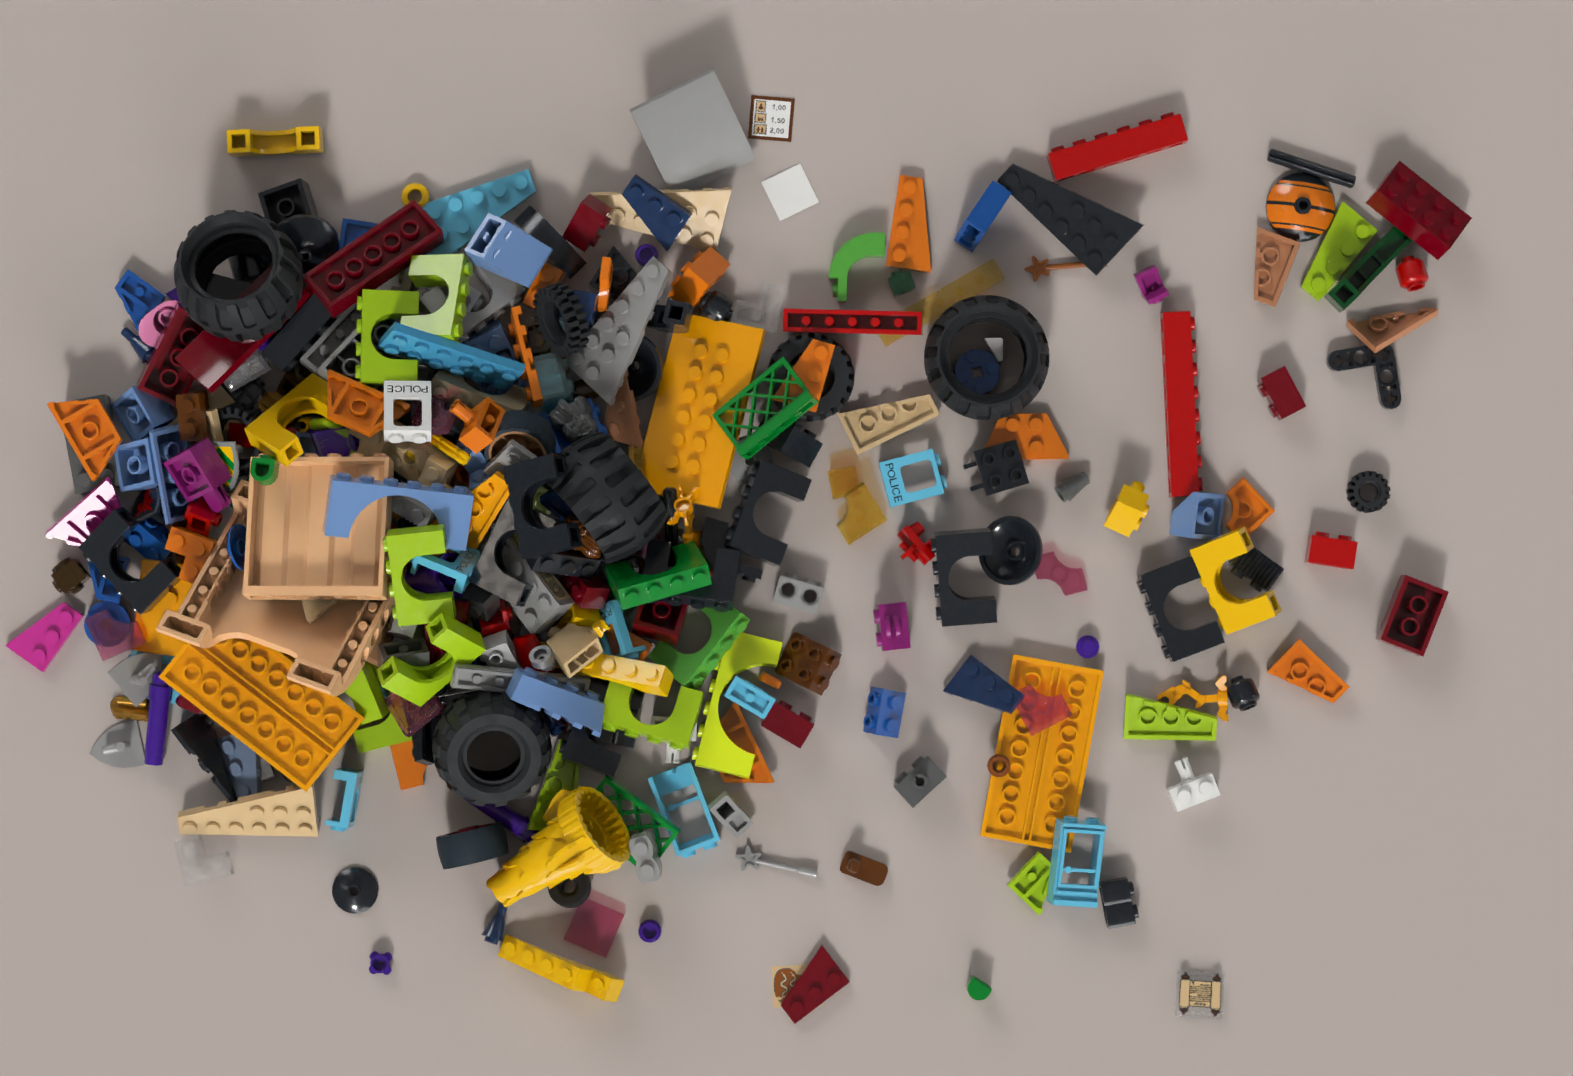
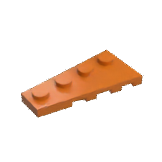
M519 305L511 307L510 323L507 324L509 336L514 337L516 345H513L515 358H520V362L525 364L524 373L520 377L521 380H526L527 387L524 388L526 399L531 401L533 408L542 406L543 398L536 369H532L533 356L531 348L526 347L528 343L525 325H520L522 311Z

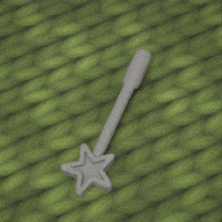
M749 845L746 846L745 854H736V858L743 861L742 871L749 865L757 870L759 868L757 864L793 871L798 875L816 878L818 869L800 865L797 867L758 858L761 856V852L752 853Z

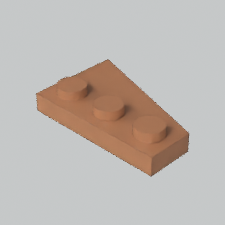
M1257 227L1254 281L1255 301L1276 308L1300 247V242Z

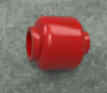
M1414 256L1402 258L1401 263L1395 268L1400 287L1407 289L1409 292L1424 288L1425 283L1429 279L1424 261L1420 258H1414Z

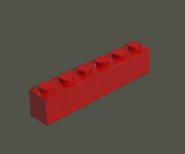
M1174 112L1161 115V120L1152 122V119H1147L1139 122L1138 127L1130 129V126L1127 125L1116 129L1117 133L1108 135V132L1095 135V140L1086 142V139H1081L1073 142V146L1065 149L1064 145L1050 149L1051 153H1048L1047 161L1054 183L1185 144L1188 141V136L1181 114L1174 115Z
M783 308V332L923 335V312Z

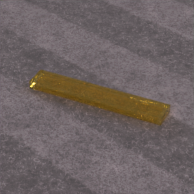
M993 258L903 311L923 312L924 326L939 317L950 306L963 299L976 296L1004 280L1005 277ZM878 334L885 347L906 336Z

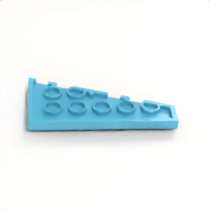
M529 169L426 203L422 208L443 230L444 242L426 255L453 254L471 241L488 213L502 218L510 210L516 208L536 193Z

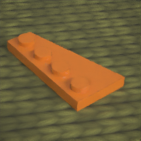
M899 176L886 260L887 267L931 273L923 178Z

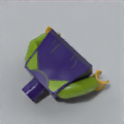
M303 417L298 420V422L303 421L306 424V428L299 429L300 432L304 433L312 429L309 433L318 457H327L329 453L341 454V457H350V454L357 452L356 447L359 446V439L348 433L350 431L349 428L336 424L327 418L311 419Z

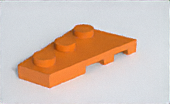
M812 339L793 369L810 392L820 401L835 345ZM782 383L775 396H784L785 383ZM790 384L789 397L796 398L803 392L799 385ZM772 399V401L783 403L781 399ZM819 402L808 411L816 413Z
M1300 639L1267 670V673L1284 679L1332 703L1350 687Z

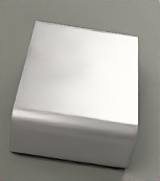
M258 756V767L261 769L262 782L275 778L276 775L272 765Z

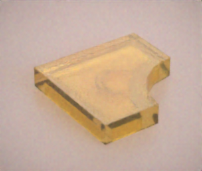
M864 482L844 494L846 512L836 526L848 545L887 521Z

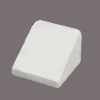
M985 338L984 342L998 363H1001L1003 361V339Z

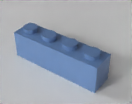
M516 667L505 691L511 700L537 711L544 708V712L557 720L564 717L572 726L578 729H582V726L588 727L592 731V735L600 737L605 704L599 698L600 695L592 690L581 691L577 685L567 682L566 685L562 684L557 678L548 674L545 677L538 675V672L530 667H525V669Z

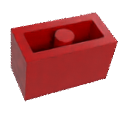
M1315 531V535H1308L1304 563L1352 570L1355 565L1358 542L1352 541L1351 536L1338 535V539L1329 538V533Z

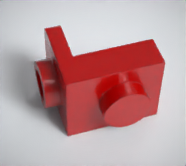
M504 599L499 600L501 610L488 622L479 620L482 635L510 630L508 620H513L510 606L505 607Z

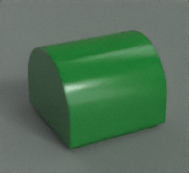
M971 975L967 981L966 988L968 994L974 1000H984L992 991L991 986L974 975Z

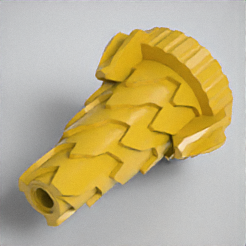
M579 786L574 790H567L565 788L560 790L542 815L543 820L548 821L546 822L547 827L531 836L532 841L522 846L517 855L503 863V868L486 880L487 888L492 890L497 900L503 903L504 907H509L523 897L531 896L547 886L551 889L565 879L569 878L572 880L582 873L604 874L619 869L621 864L626 862L631 855L629 849L630 835L621 815L607 797L592 787Z

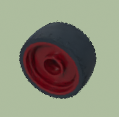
M502 822L469 826L436 837L438 855L443 869L470 865L509 854L507 837Z

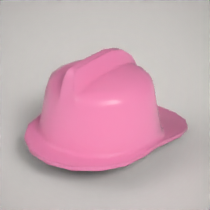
M168 300L158 304L141 319L138 330L139 336L145 344L155 347L177 303L176 300Z

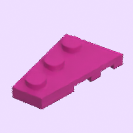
M63 602L5 646L40 671L45 672L84 615L66 602Z

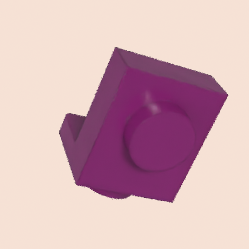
M1154 264L1133 274L1142 298L1148 304L1159 303L1164 300V297L1169 295Z

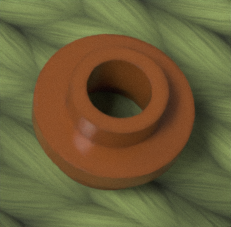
M1002 754L991 756L987 763L988 771L995 777L1005 776L1011 766L1009 759ZM997 761L1003 763V767L1000 770L994 767Z

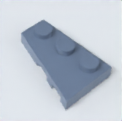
M232 734L217 739L237 801L238 797L262 792L258 754Z

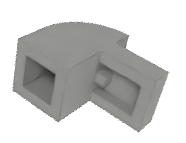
M723 791L707 805L713 815L723 826L727 827L736 839L754 824L726 791Z

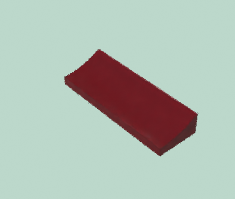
M414 199L305 273L303 279L325 306L332 318L355 304L357 296H362L363 289L375 290L409 267L412 255H426L444 242L443 230Z
M272 264L236 299L243 298L257 291L267 280ZM304 288L300 301H297L296 311L311 297ZM203 330L174 359L186 373L212 394L274 332L264 335V338L259 340L249 339L243 342L230 341L226 337L224 339L216 337Z

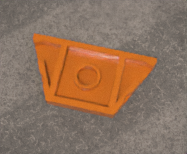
M329 369L327 372V419L369 438L384 429V393ZM399 399L395 400L393 403V422L407 414L411 409V405Z
M100 399L49 402L47 405L90 479L92 481L97 480L123 440Z
M1047 413L1013 414L998 419L985 446L987 448L1016 439L1022 460L1069 459V455Z
M734 702L723 718H721V726L725 734L736 746L746 752L755 754L749 779L719 772L724 783H774L775 781L739 705Z

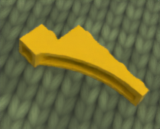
M508 934L505 935L498 953L499 957L572 991L586 992L603 1001L617 1002L625 980L608 972L559 956Z

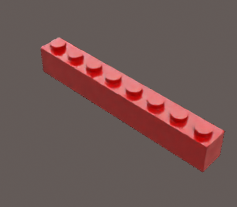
M1190 311L1162 312L1160 314L1168 490L1169 497H1188L1192 492L1203 491L1202 477H1198V468L1202 467L1201 454H1197V445L1201 443L1200 431H1196V422H1199V408H1195V399H1198V386L1194 385V376H1197V363L1193 362L1192 353H1196L1195 339L1192 340L1191 330H1195L1194 316L1191 317Z

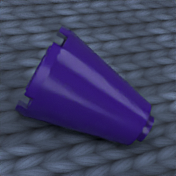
M446 552L437 557L452 563L455 562L459 555L454 552ZM421 565L415 574L410 573L411 568L406 570L404 578L407 584L414 590L432 594L451 592L454 589L456 579ZM453 591V592H454V598H457V597H460V596L463 595V593L461 594V593H458V592H456V591Z

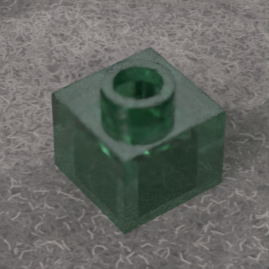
M900 269L890 273L891 277L887 281L893 297L916 289L910 270L904 272V269Z

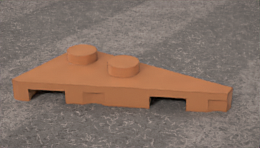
M1436 307L1419 308L1417 313L1411 314L1399 311L1386 313L1382 316L1373 315L1369 316V320L1355 322L1353 318L1347 320L1346 327L1376 353L1438 316V309Z
M627 369L623 377L625 379L623 385L619 387L616 393L614 405L608 404L604 424L612 440L643 448L645 440H642L639 429L641 423L636 413L637 406L633 390L629 388L627 380L629 373Z

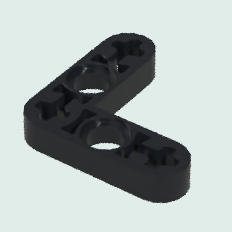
M1390 345L1383 348L1384 351H1388L1385 360H1382L1380 356L1372 358L1373 363H1371V353L1368 346L1336 350L1327 356V367L1335 372L1373 366L1380 405L1386 410L1397 408L1400 405L1401 392L1394 351ZM1357 351H1362L1366 355V361L1363 364H1358L1354 360V354ZM1346 352H1349L1351 366H1348V361L1340 363L1339 367L1336 364H1332L1331 361L1335 358V355H1338V358L1348 357ZM1383 370H1388L1392 373L1390 383H1384L1381 380L1380 374ZM1394 385L1395 389H1390V395L1396 398V401L1392 402V406H1390L1389 402H1385L1384 398L1388 397V391H1382V387Z

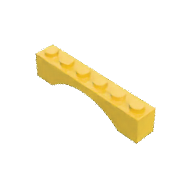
M540 641V643H541L542 645L547 646V643H546V642H541V641ZM603 653L575 674L616 682L645 693L668 697L674 675L665 665ZM559 665L552 669L554 673L565 674Z

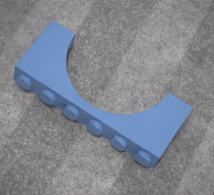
M342 472L330 475L323 524L325 536L349 538V533L356 517L366 506L383 497L403 495L424 503L435 514L438 523L445 525L447 549L466 551L474 499L473 493L467 487L454 486V489L445 488V485L439 483H431V486H425L421 482L409 480L407 483H398V480L394 478H384V481L374 480L375 477L369 475H361L360 478L351 477V474Z

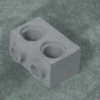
M786 572L785 576L780 575L772 602L817 615L824 588L820 587L821 582L808 579L807 583L798 580V575ZM783 584H793L795 587L794 594L791 596L783 595L781 592ZM808 589L814 590L817 594V599L813 603H808L803 598L804 592Z

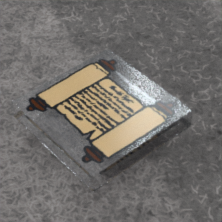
M1178 970L1175 1016L1222 1019L1225 973Z

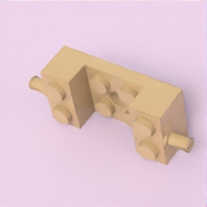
M397 420L393 422L396 426H405ZM349 429L348 433L359 439V447L356 453L364 454V457H373L375 453L387 454V457L394 461V470L407 480L419 481L425 486H431V483H439L445 485V488L454 489L449 484L459 462L430 444V442L421 444L414 442H384V429L370 438ZM408 451H411L414 454L415 461H412L408 458Z

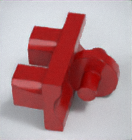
M919 522L910 526L907 525L897 534L902 541L899 547L904 551L900 558L904 560L908 556L913 562L919 559L925 565L935 557V552L932 553L931 551L932 538L926 543L919 538L925 531Z

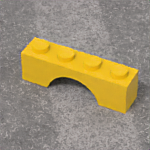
M303 126L279 131L227 130V153L232 157L324 153L323 129L320 126Z

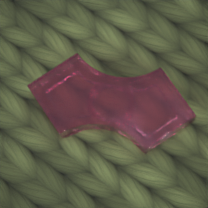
M1054 551L1042 554L1041 563L1035 572L1037 580L1048 579L1055 582L1061 588L1064 596L1088 590L1082 568L1064 566L1056 558Z

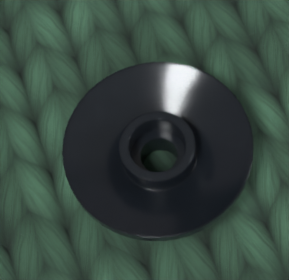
M348 868L342 871L334 880L332 886L333 899L337 906L345 912L353 914L365 912L373 906L378 897L377 881L369 871L363 868ZM351 887L358 889L357 895L350 893Z

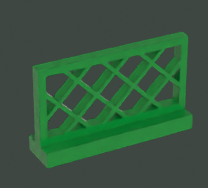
M782 357L713 413L712 416L736 447L735 450L738 454L748 460L815 406L819 400L810 392L787 359ZM784 365L788 370L787 379H775L776 371ZM763 381L770 382L768 395L758 394L759 384ZM775 383L786 384L784 396L773 395ZM790 384L799 385L803 392L796 398L789 397ZM743 397H752L751 409L740 408ZM757 397L768 398L766 411L755 410ZM772 399L783 400V407L779 412H771ZM726 411H735L733 424L724 423L720 416ZM739 412L750 413L748 426L737 425ZM755 413L766 414L765 422L760 427L753 426ZM737 428L748 429L747 438L739 443L736 439Z
M606 774L596 790L604 795L603 786L605 784L614 789L615 796L605 797L610 801L616 800L617 812L621 815L625 825L624 815L635 814L637 825H626L627 831L638 829L640 833L643 832V829H654L655 841L658 847L657 855L661 857L681 829ZM628 799L631 801L634 809L623 810L621 800ZM647 813L651 816L652 823L642 824L640 814ZM666 827L672 832V835L660 838L658 828ZM630 855L628 861L636 866V861Z

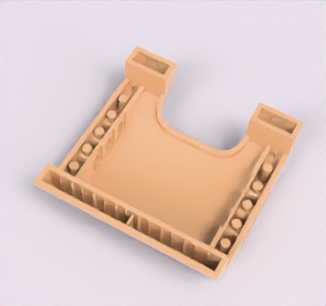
M241 479L231 496L234 509L231 519L177 613L167 609L156 630L201 648H210L230 638L250 640L296 658L286 676L288 680L332 696H338L347 690L358 676L392 612V605H395V599L390 597L389 583H392L391 574H389L387 600H338L311 624L306 620L302 600L247 599L243 596L244 570H240L234 565L227 552V539L230 528L235 524H242L247 527L249 481ZM408 563L403 568L404 577L406 574Z

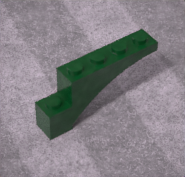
M1393 226L1324 295L1325 299L1339 313L1344 311L1413 240Z

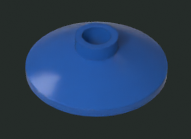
M235 524L228 533L227 552L234 565L238 569L244 570L246 527L242 524Z

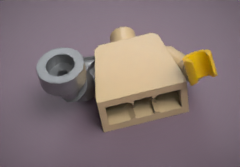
M604 619L596 621L592 627L577 626L573 623H569L563 629L554 626L548 631L547 635L550 639L547 640V646L539 645L530 651V662L534 668L546 672L559 665L570 679L603 653L598 637L601 638L604 635L603 633L609 630L610 627Z

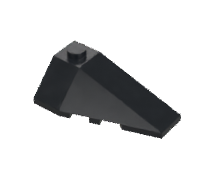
M196 713L171 731L189 755L193 754L198 757L197 760L201 769L208 774L211 772L214 775L211 779L230 802L237 801L217 741L218 736L212 726L214 722L208 715Z

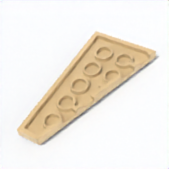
M724 187V189L703 188V190H660L692 213V216L675 242L707 250L711 246L717 251L733 187ZM589 193L612 208L608 216L611 218L609 224L654 236L623 197L622 193Z
M314 784L307 792L300 787L290 785L286 786V789L282 791L268 790L238 797V801L230 803L227 800L218 802L217 806L213 807L204 805L179 811L177 817L180 834L318 837L319 834Z

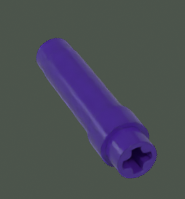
M162 671L153 672L152 683H149L148 693L150 701L144 763L154 766L163 765L169 702L172 699L173 689L159 678Z
M466 797L463 798V799L466 800L469 804H471V803L469 802L468 798H466ZM471 804L496 822H502L503 827L514 833L513 835L524 843L532 841L531 836L539 832V830H528L527 826L530 818L522 816L508 805L495 807V804H485L482 807Z

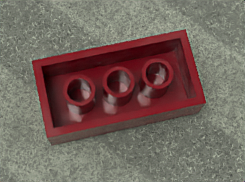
M1401 161L1387 173L1366 201L1367 205L1437 260L1451 248L1472 219V217Z
M178 301L137 381V389L176 406V395L188 393L194 381V378L186 373L174 358L204 330L191 319Z

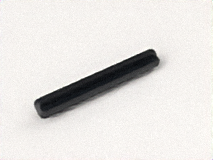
M1271 149L1267 156V161L1348 188H1352L1356 181V176L1275 149Z
M666 487L663 491V504L668 511V518L664 523L665 541L672 542L673 547L679 545L678 523L668 525L667 522L671 517L673 518L675 513L674 502L677 500V491L674 487ZM673 552L670 560V566L672 567L675 566Z

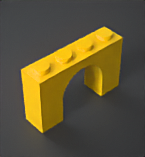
M313 373L244 428L250 444L266 455L273 456L276 461L284 466L290 465L304 452L298 437L286 430L285 427L291 420L303 414L316 413L327 418L328 382Z
M1245 526L1198 544L1189 550L1190 556H1192L1200 573V582L1203 587H1206L1209 594V603L1212 608H1215L1219 616L1218 623L1225 630L1226 635L1275 617L1282 611L1273 590L1252 598L1241 599L1231 595L1223 586L1221 569L1225 561L1245 554L1254 548Z

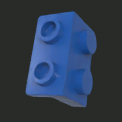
M151 517L140 522L124 539L146 559L161 561L167 559L172 551L165 549L169 536L168 529Z
M871 687L867 699L868 706L863 721V731L875 735L898 738L906 693Z

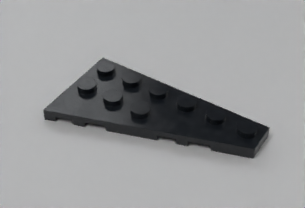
M1012 164L997 180L1096 276L1144 226V224L1138 221H1134L1121 213H1117L1104 205L1074 191H1070L1016 164Z

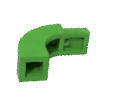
M875 232L858 235L847 241L838 250L829 270V280H838V283H833V297H837V303L847 302V275L850 268L856 262L865 258H884L885 233Z

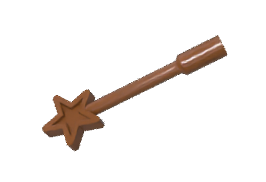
M1032 256V265L1024 270L1033 273V279L1036 282L1040 275L1050 276L1047 270L1086 266L1082 262L1046 265L1049 261L1048 259L1039 262L1035 256Z

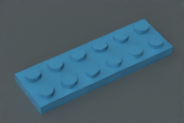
M397 322L393 323L378 343V349L384 350L387 354L403 356L408 360H418V362L428 364L431 368L450 371L453 375L472 378L475 382H484L493 385L497 389L507 390L525 370V364Z

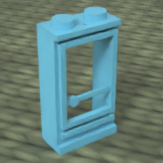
M692 761L648 777L649 784L663 817L671 822L668 814L669 810L674 811L679 806L700 799L711 828V833L682 844L679 843L676 836L672 841L676 856L682 855L684 859L695 855V850L701 847L708 850L718 846L717 841H720L721 838L711 812L707 807L708 804ZM694 784L698 796L675 805L670 804L666 808L662 798L663 795ZM667 829V832L670 837L672 835V832Z
M1065 815L1064 819L1056 818L1046 899L1052 905L1097 908L1105 829H1107V826L1101 823L1099 818L1086 817V820H1078V817ZM1067 832L1094 834L1090 869L1071 868L1070 866L1063 867ZM1063 871L1066 873H1089L1088 885L1061 883Z

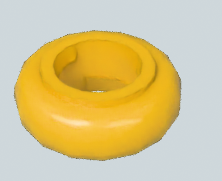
M411 183L402 191L401 199L404 206L410 203L409 194L412 191L421 192L422 199L418 203L421 207H424L429 202V191L422 184Z

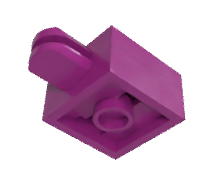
M208 437L182 450L163 463L187 502L203 496L213 512H220L231 504V498L222 484L231 479L232 476Z
M906 602L877 605V609L873 610L874 624L879 623L880 632L875 633L877 647L881 646L882 651L911 648Z

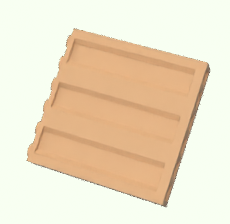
M265 453L258 454V457H256V458H260V455H266V454H265ZM306 453L304 457H298L287 467L279 463L276 481L267 486L259 484L250 473L243 596L249 600L388 599L389 574L386 571V560H389L388 551L384 552L383 538L386 537L387 531L391 529L392 496L380 498L366 506L356 517L351 527L349 538L325 536L323 532L330 475H336L338 472L351 474V477L360 478L361 475H369L375 477L374 480L384 481V478H393L394 461L387 457V454L375 453L373 457H364V454L352 453L350 457H341V454L329 453L327 457H318L317 454Z

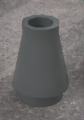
M1081 472L1075 476L1058 481V485L1054 489L1063 502L1071 501L1090 483V480L1084 472Z

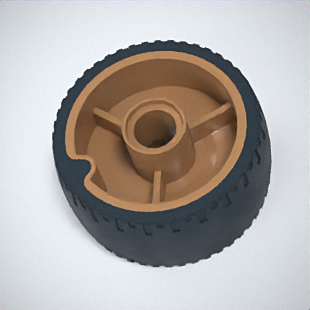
M521 409L510 410L504 413L494 441L484 448L487 464L511 439L537 457L555 453L556 438L552 426L537 413Z

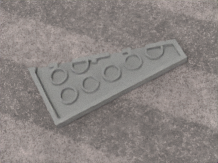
M654 256L591 328L590 336H587L589 339V343L586 344L587 347L580 352L569 355L564 360L579 377L611 406L616 401V393L619 387L623 385L625 380L623 377L628 366L634 360L645 335L646 325L652 319L653 309L657 300L661 298L672 273Z

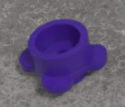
M377 951L370 954L369 972L371 974H390L392 971L390 967V961L393 958L392 954L389 952L385 954H379Z

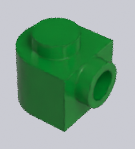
M260 455V458L252 457L251 476L261 485H271L278 477L280 464L270 455Z

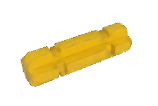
M434 433L432 435L430 444L460 464L466 465L471 458L470 454L440 434Z

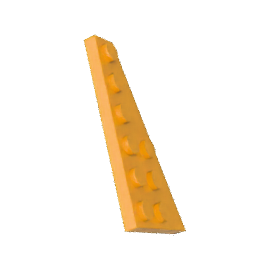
M499 471L495 472L471 491L474 499L467 546L476 550L510 496L504 475ZM435 519L430 525L439 524L438 520ZM431 554V555L437 557V556H439V555H441V554Z

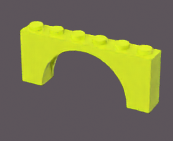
M740 633L730 650L719 660L717 667L714 669L718 671L717 678L711 680L709 692L713 693L711 702L706 701L703 712L704 715H707L705 724H700L697 736L701 737L700 746H695L692 759L696 760L695 766L749 779L755 754L742 750L725 734L718 715L719 699L729 681L739 673L759 666L777 667L782 642Z

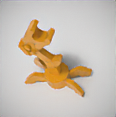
M678 485L680 498L674 502L675 513L673 518L671 517L668 520L667 524L674 525L678 523L680 517H683L685 523V533L682 537L683 542L694 541L697 547L701 548L702 544H700L699 539L702 531L692 530L694 518L692 501L697 498L699 487H694L691 494L684 497L682 486Z
M1225 675L1219 677L1215 682L1218 687L1217 694L1201 695L1191 688L1190 682L1182 680L1183 684L1175 687L1172 686L1156 697L1157 700L1167 697L1169 699L1168 704L1173 705L1183 694H1188L1197 701L1195 708L1201 707L1204 703L1218 702L1219 710L1216 714L1225 722L1229 720L1228 714H1226L1228 699L1227 688L1224 685L1227 682Z

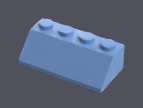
M167 425L150 429L149 431L165 524L184 520L186 509L190 502L186 501L163 464L174 455L190 447V441H181L179 425Z

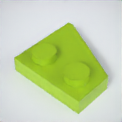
M1039 851L1007 883L1038 915L1043 911L1042 906L1047 895L1051 864Z

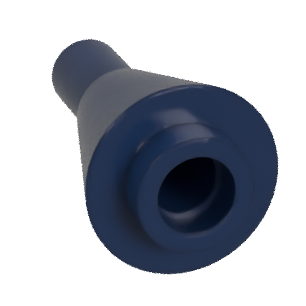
M127 327L121 331V335L130 342L142 363H147L154 347L145 344L140 336H136Z
M541 708L551 736L554 737L563 733V728L567 724L562 719L557 720L546 714L544 708Z
M501 902L498 905L496 914L481 934L485 936L484 941L495 945L498 944V941L503 942L504 916L508 908L504 907Z

